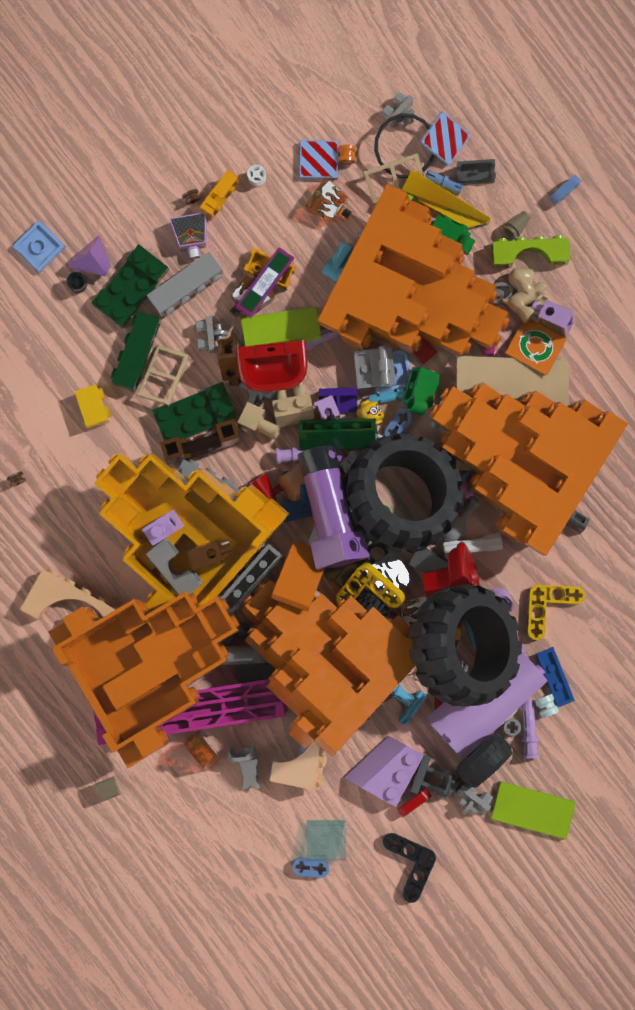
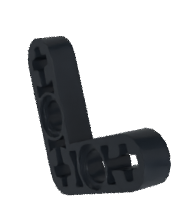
M387 833L383 837L384 847L415 862L403 889L404 899L407 902L414 903L421 896L436 861V855L425 846L398 834ZM394 836V840L398 843H400V840H404V842L401 845L400 852L396 850L398 849V846L392 844V846L389 847L386 839H391V837ZM412 844L415 847L412 855L404 853L405 845ZM430 852L432 860H428L425 865L429 869L426 870L423 867L417 866L418 863L423 864L424 862L422 855ZM422 870L425 873L422 881L414 879L415 871ZM412 880L415 884L421 885V887L418 888L416 886L414 890L417 894L416 897L412 896L409 899L406 891H411L413 884L409 883Z

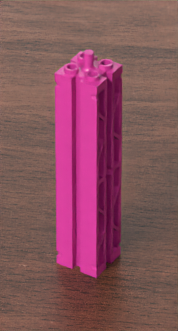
M269 679L197 690L200 695L197 698L199 703L159 728L164 729L168 735L285 717V712H288V706L266 687L270 683ZM93 710L98 745L107 744L102 736L107 732Z

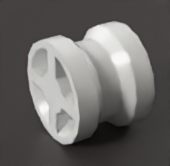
M252 165L247 171L248 182L255 187L262 186L266 181L265 169L260 165Z

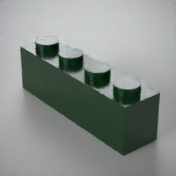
M138 311V314L134 315L131 320L132 330L130 333L127 332L124 343L126 345L124 351L120 350L117 361H119L118 367L113 369L110 379H113V385L132 392L136 391L161 325L160 318Z
M376 418L300 420L298 428L300 450H308L326 445H334L336 449L347 450L367 448L372 441L378 439Z

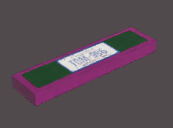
M279 247L235 308L251 319L291 265L294 257Z

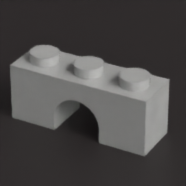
M165 538L146 553L148 556L147 560L152 567L158 568L161 572L159 573L160 577L166 583L169 582L172 585V591L176 596L185 591L191 594L204 582L192 570V567L185 573L174 571L171 562L179 551L168 538Z

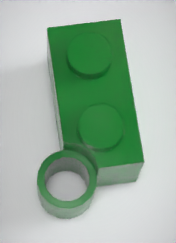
M437 215L432 226L441 229V235L462 244L464 255H469L475 243V240L470 237L471 233L468 232L469 227L461 223L458 225L452 222V219L446 215Z
M412 367L401 404L406 405L408 411L422 416L427 408H431L434 403V394L439 386L440 374L423 367Z

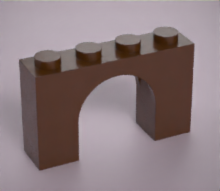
M232 419L216 424L214 430L187 439L175 437L160 442L165 461L170 466L182 462L183 459L189 460L240 444L241 440L235 421Z

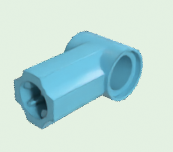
M342 242L332 259L327 261L321 273L337 282L353 248Z

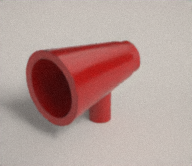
M266 472L245 484L247 487L253 485L269 500L273 499L278 502L276 495L283 491L280 484L272 488Z

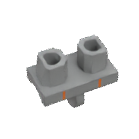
M399 92L393 99V102L399 107L394 110L387 105L381 112L382 116L387 120L389 117L400 113L414 114L415 111L412 108L406 112L412 106L414 98L411 95L407 97ZM402 117L398 123L401 126H403L405 122L412 124L414 122V119L409 117ZM400 118L392 120L388 126L392 128Z
M206 316V319L196 321L197 333L207 332L208 338L198 339V349L216 353L214 337H217L218 343V340L228 335L227 331L222 330L221 324H216V331H214L212 316Z
M467 784L461 786L458 792L455 793L461 798L459 804L464 807L462 811L464 815L468 811L474 815L477 811L484 815L491 808L490 803L493 796L484 791L478 797L474 794L478 787H469Z

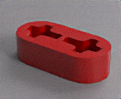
M425 788L401 805L397 811L403 818L426 802L432 795Z

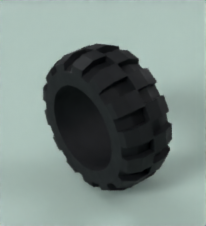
M395 433L392 438L390 436H383L372 441L367 448H364L350 466L345 478L347 486L344 488L346 502L352 510L349 514L355 527L357 528L361 525L367 532L364 537L376 545L380 541L385 544L384 549L398 553L403 549H407V552L410 553L422 551L430 545H435L451 531L458 521V513L463 509L464 493L459 491V487L463 482L459 470H453L450 465L453 459L444 449L441 452L433 447L435 442L422 436L418 440H413L412 434ZM388 466H399L416 473L425 482L431 495L432 508L429 518L411 521L391 513L383 505L377 494L375 483L377 470Z
M470 584L442 588L433 593L419 607L415 614L417 622L411 625L409 638L412 639V649H409L411 663L416 664L418 671L415 675L421 685L429 687L428 693L443 703L460 707L480 706L490 703L495 698L500 697L511 686L509 680L517 676L520 664L517 663L518 655L522 654V641H518L517 631L520 629L516 617L510 616L508 612L510 609L508 604L502 598L495 596L494 592L479 585L472 586ZM461 617L470 625L476 642L475 663L469 675L462 668L455 648V634Z

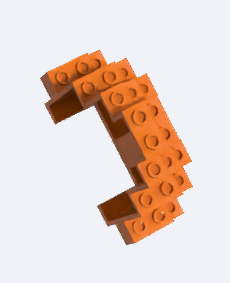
M386 184L317 321L319 325L340 334L344 344L357 350L369 349L373 342V338H371L373 336L413 355L415 350L419 351L423 342L421 341L422 338L458 356H464L465 353H469L472 347L471 341L492 350L493 346L497 347L502 337L499 334L502 328H507L510 319H508L507 311L490 304V302L494 303L498 294L496 292V285L476 277L475 271L462 265L465 259L462 244L441 235V229L432 226L429 208L410 200L408 193Z
M483 382L473 386L469 393L471 397L454 386L449 389L445 388L440 396L442 398L440 404H435L430 412L432 415L430 420L448 431V434L444 433L441 437L439 449H444L448 455L476 472V475L473 474L468 480L467 484L469 486L467 490L504 513V516L501 515L496 521L495 525L497 527L495 531L514 543H524L540 555L547 556L628 423L610 411L603 412L585 399L575 401L574 403L571 402L569 406H566L562 402H553L535 390L526 394L523 393L517 401L508 394H500Z
M271 580L266 584L262 582L255 590L257 594L254 597L250 595L242 603L244 607L241 612L254 623L248 630L247 634L249 636L245 641L276 669L268 678L270 683L266 687L298 716L290 724L292 729L288 733L305 749L315 741L332 757L416 666V664L411 663L409 649H412V639L409 638L411 626L399 615L394 619L390 617L387 620L374 607L367 611L352 596L347 601L343 598L335 606L321 593L317 598L314 596L309 610L305 611L272 599L271 596L276 584Z
M185 591L147 614L149 608L144 601L133 599L101 619L98 618L93 608L90 609L89 607L82 606L62 618L64 621L62 624L48 631L56 645L51 649L61 666H68L107 732L102 735L112 753L118 751L127 768L132 767L168 745L167 740L169 737L165 730L159 727L199 703L197 698L200 695L195 687H190V685L229 661L227 659L228 651L224 645L220 646L219 644L239 631L237 628L239 623L234 615H229L227 611L229 606L224 598L220 599L216 596L197 608L196 604H198L195 595Z

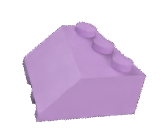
M388 736L344 778L396 807L424 755Z

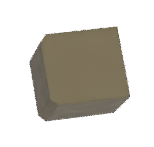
M115 776L95 784L102 802L122 794Z

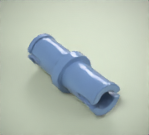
M428 170L425 175L427 179L457 196L461 193L463 184L448 179V176H441L431 170Z

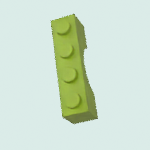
M562 235L553 236L552 239L538 236L534 237L533 240L519 237L515 238V241H507L506 238L496 239V242H493L491 245L493 268L512 267L516 257L528 251L541 254L549 265H562L570 262L569 238H564Z

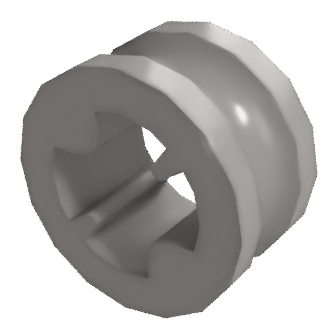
M508 719L503 724V730L507 735L515 736L519 734L521 724L516 719ZM510 722H514V725L517 726V730H513L514 733H510V729H507V724L510 725Z

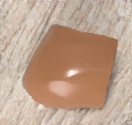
M298 462L290 471L282 472L277 478L283 492L291 501L301 500L300 485L305 484Z

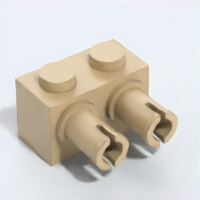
M304 382L299 384V388H293L294 397L287 398L286 390L276 392V400H273L272 403L276 423L279 428L299 424L300 420H315L310 393H305Z
M247 402L237 422L241 430L240 432L251 436V434L257 435V433L261 432L274 440L280 428L278 425L264 419L266 416L264 409Z

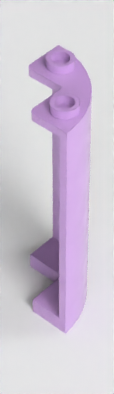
M523 647L522 654L518 655L517 663L520 664L517 676L509 680L511 686L500 697L480 706L460 707L443 703L426 719L431 727L462 760L547 682V679L543 676L545 671L538 664L535 666L525 655L527 652Z

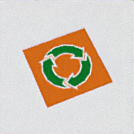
M530 319L527 323H521L505 353L547 376L567 338Z

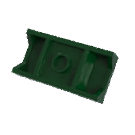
M138 244L128 256L126 263L105 289L99 292L91 304L123 329L147 299V295L155 289L167 274L169 268Z
M223 382L173 402L169 406L163 405L152 410L164 441L179 437V439L191 438L216 428V424L238 419Z

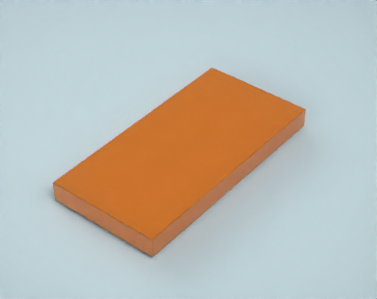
M293 541L273 590L272 599L305 611L309 610L324 569H316L311 546Z

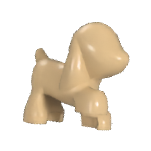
M515 268L509 274V283L517 292L508 299H502V302L507 304L512 311H515L523 323H527L535 311L526 305L535 301L544 305L549 299L543 293L547 285L543 282H538L535 286H532L535 278L533 269Z

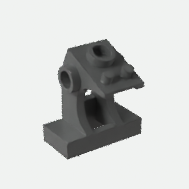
M424 755L419 763L410 791L418 794L421 785L436 790V795L444 798H447L448 795L454 796V793H457L459 790L460 778L455 777L456 773L445 769L442 772L428 767L431 757ZM433 773L444 776L440 787L429 783Z

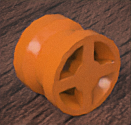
M338 146V151L340 152L338 163L355 164L357 162L355 157L357 152L356 146Z

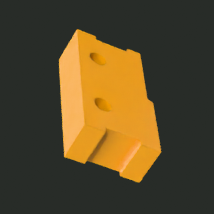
M227 169L200 206V209H202L201 213L205 212L206 216L212 220L221 211L228 197L234 193L239 183V177Z
M253 247L249 263L245 265L244 272L250 271L257 277L271 257L266 255V252ZM290 265L276 286L288 290L292 274H295L296 267Z

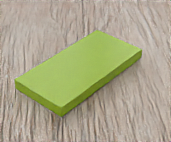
M316 307L256 315L251 319L249 317L241 318L245 346L322 340L320 326L317 321Z
M500 781L491 819L567 839L576 801Z

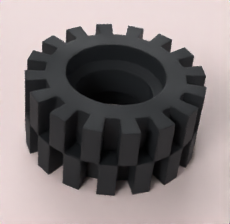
M365 589L356 598V601L367 611L374 607L385 618L391 612L387 606Z

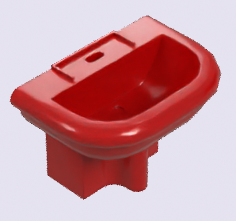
M305 341L236 347L240 379L247 388L255 392H272L295 388L303 382L307 374L308 364Z
M459 542L457 547L449 552L447 568L428 571L426 574H423L424 592L428 598L442 588L467 584L480 586L476 562L464 542Z

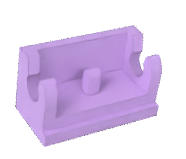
M332 395L314 403V409L318 411L321 420H326L330 413L333 419H340V413Z

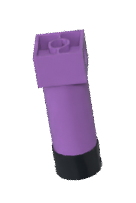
M334 445L314 447L300 452L297 456L318 536L317 541L310 543L316 569L342 567L369 558L370 555L364 531H354L349 514L350 511L346 502L339 465L343 461V457L337 455Z

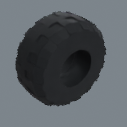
M492 733L457 765V774L469 787H478L512 755L511 746L500 734Z

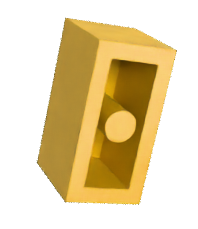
M97 384L74 391L88 430L110 423L108 417L112 415L109 407L104 406L102 399H105V394L102 388H98Z

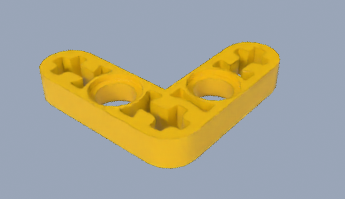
M370 563L360 565L336 596L338 604L348 592L351 594L347 600L351 596L356 600L365 587H368L391 608L399 607L405 600L404 593ZM364 570H367V575L364 578L360 577ZM352 581H356L360 589H355L352 586ZM376 581L383 583V590L377 587Z
M535 585L529 590L527 635L529 638L536 641L545 636L547 603L580 604L585 599L584 590L581 587ZM537 588H540V592H543V595L539 597V602L543 601V605H532V601L536 602V595H533V592ZM554 589L561 590L562 598L560 600H555L552 597ZM565 589L569 590V594L575 593V590H578V594H581V597L577 601H575L574 597H567L568 601H565ZM539 607L542 610L540 618L533 617V608ZM531 620H542V624H538V630H541V634H538L537 637L531 633V630L535 629V623L531 624Z

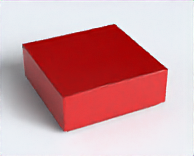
M423 339L419 351L415 350L413 354L422 365L427 363L437 353V350L428 341Z

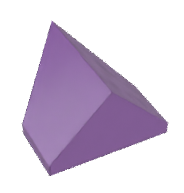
M99 236L73 256L69 268L106 277L110 269V262Z

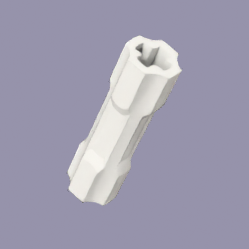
M500 533L485 535L477 539L443 543L445 559H448L449 552L457 547L459 542H464L471 553L503 549Z

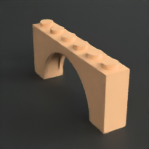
M49 568L48 571L42 569L20 610L36 619H40L51 606L66 600L87 602L95 607L103 617L119 607L112 608L108 605L109 601L100 596L98 599L91 596L93 592L84 587L81 590L75 587L76 583L68 578H65V580L58 577L59 573Z
M313 741L306 751L296 759L288 762H273L270 781L310 790H320L324 780L322 775L323 767H325L327 762L326 751Z

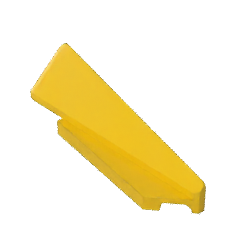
M411 170L402 188V191L419 197L418 201L422 205L440 215L450 217L452 222L458 225L461 223L468 226L469 229L489 224L491 220L489 216L415 170Z

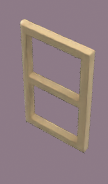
M418 153L363 172L373 204L377 203L380 197L375 198L368 174L390 167L395 188L402 191L397 180L394 165L415 159L418 173L423 175Z
M157 345L137 396L169 406L189 355ZM159 351L183 358L176 377L152 369ZM150 374L174 381L167 400L143 393Z

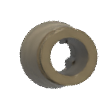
M522 211L505 223L503 230L506 235L512 239L519 237L531 219L529 214Z

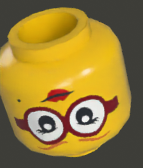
M366 400L359 404L360 408L356 411L358 419L376 418L377 426L383 423L384 413L378 402Z

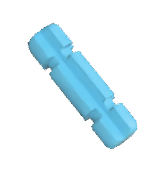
M399 388L396 391L381 392L379 395L372 394L369 395V401L381 402L382 404L395 401L397 398L398 400L403 399L405 389Z
M419 690L412 704L400 716L399 722L407 726L409 724L410 718L418 711L421 702H424L427 698L424 692Z

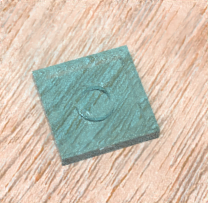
M307 820V860H346V820Z

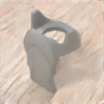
M255 745L249 748H242L238 753H236L234 746L229 747L227 761L239 762L241 774L244 778L242 788L248 789L252 786L255 789H259L258 765H260V758Z

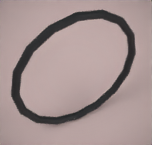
M400 113L389 117L380 126L375 137L374 152L380 166L384 165V163L381 161L378 152V141L386 125L400 117L414 118L422 122L427 129L430 127L429 124L415 114ZM434 154L431 155L428 164L422 168L423 172L431 166L435 157ZM388 168L384 169L388 174L392 175ZM396 173L397 178L407 179L409 176Z

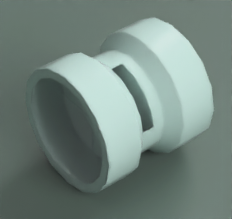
M553 694L534 700L536 706L540 708L539 714L541 719L559 712L558 707L553 702Z

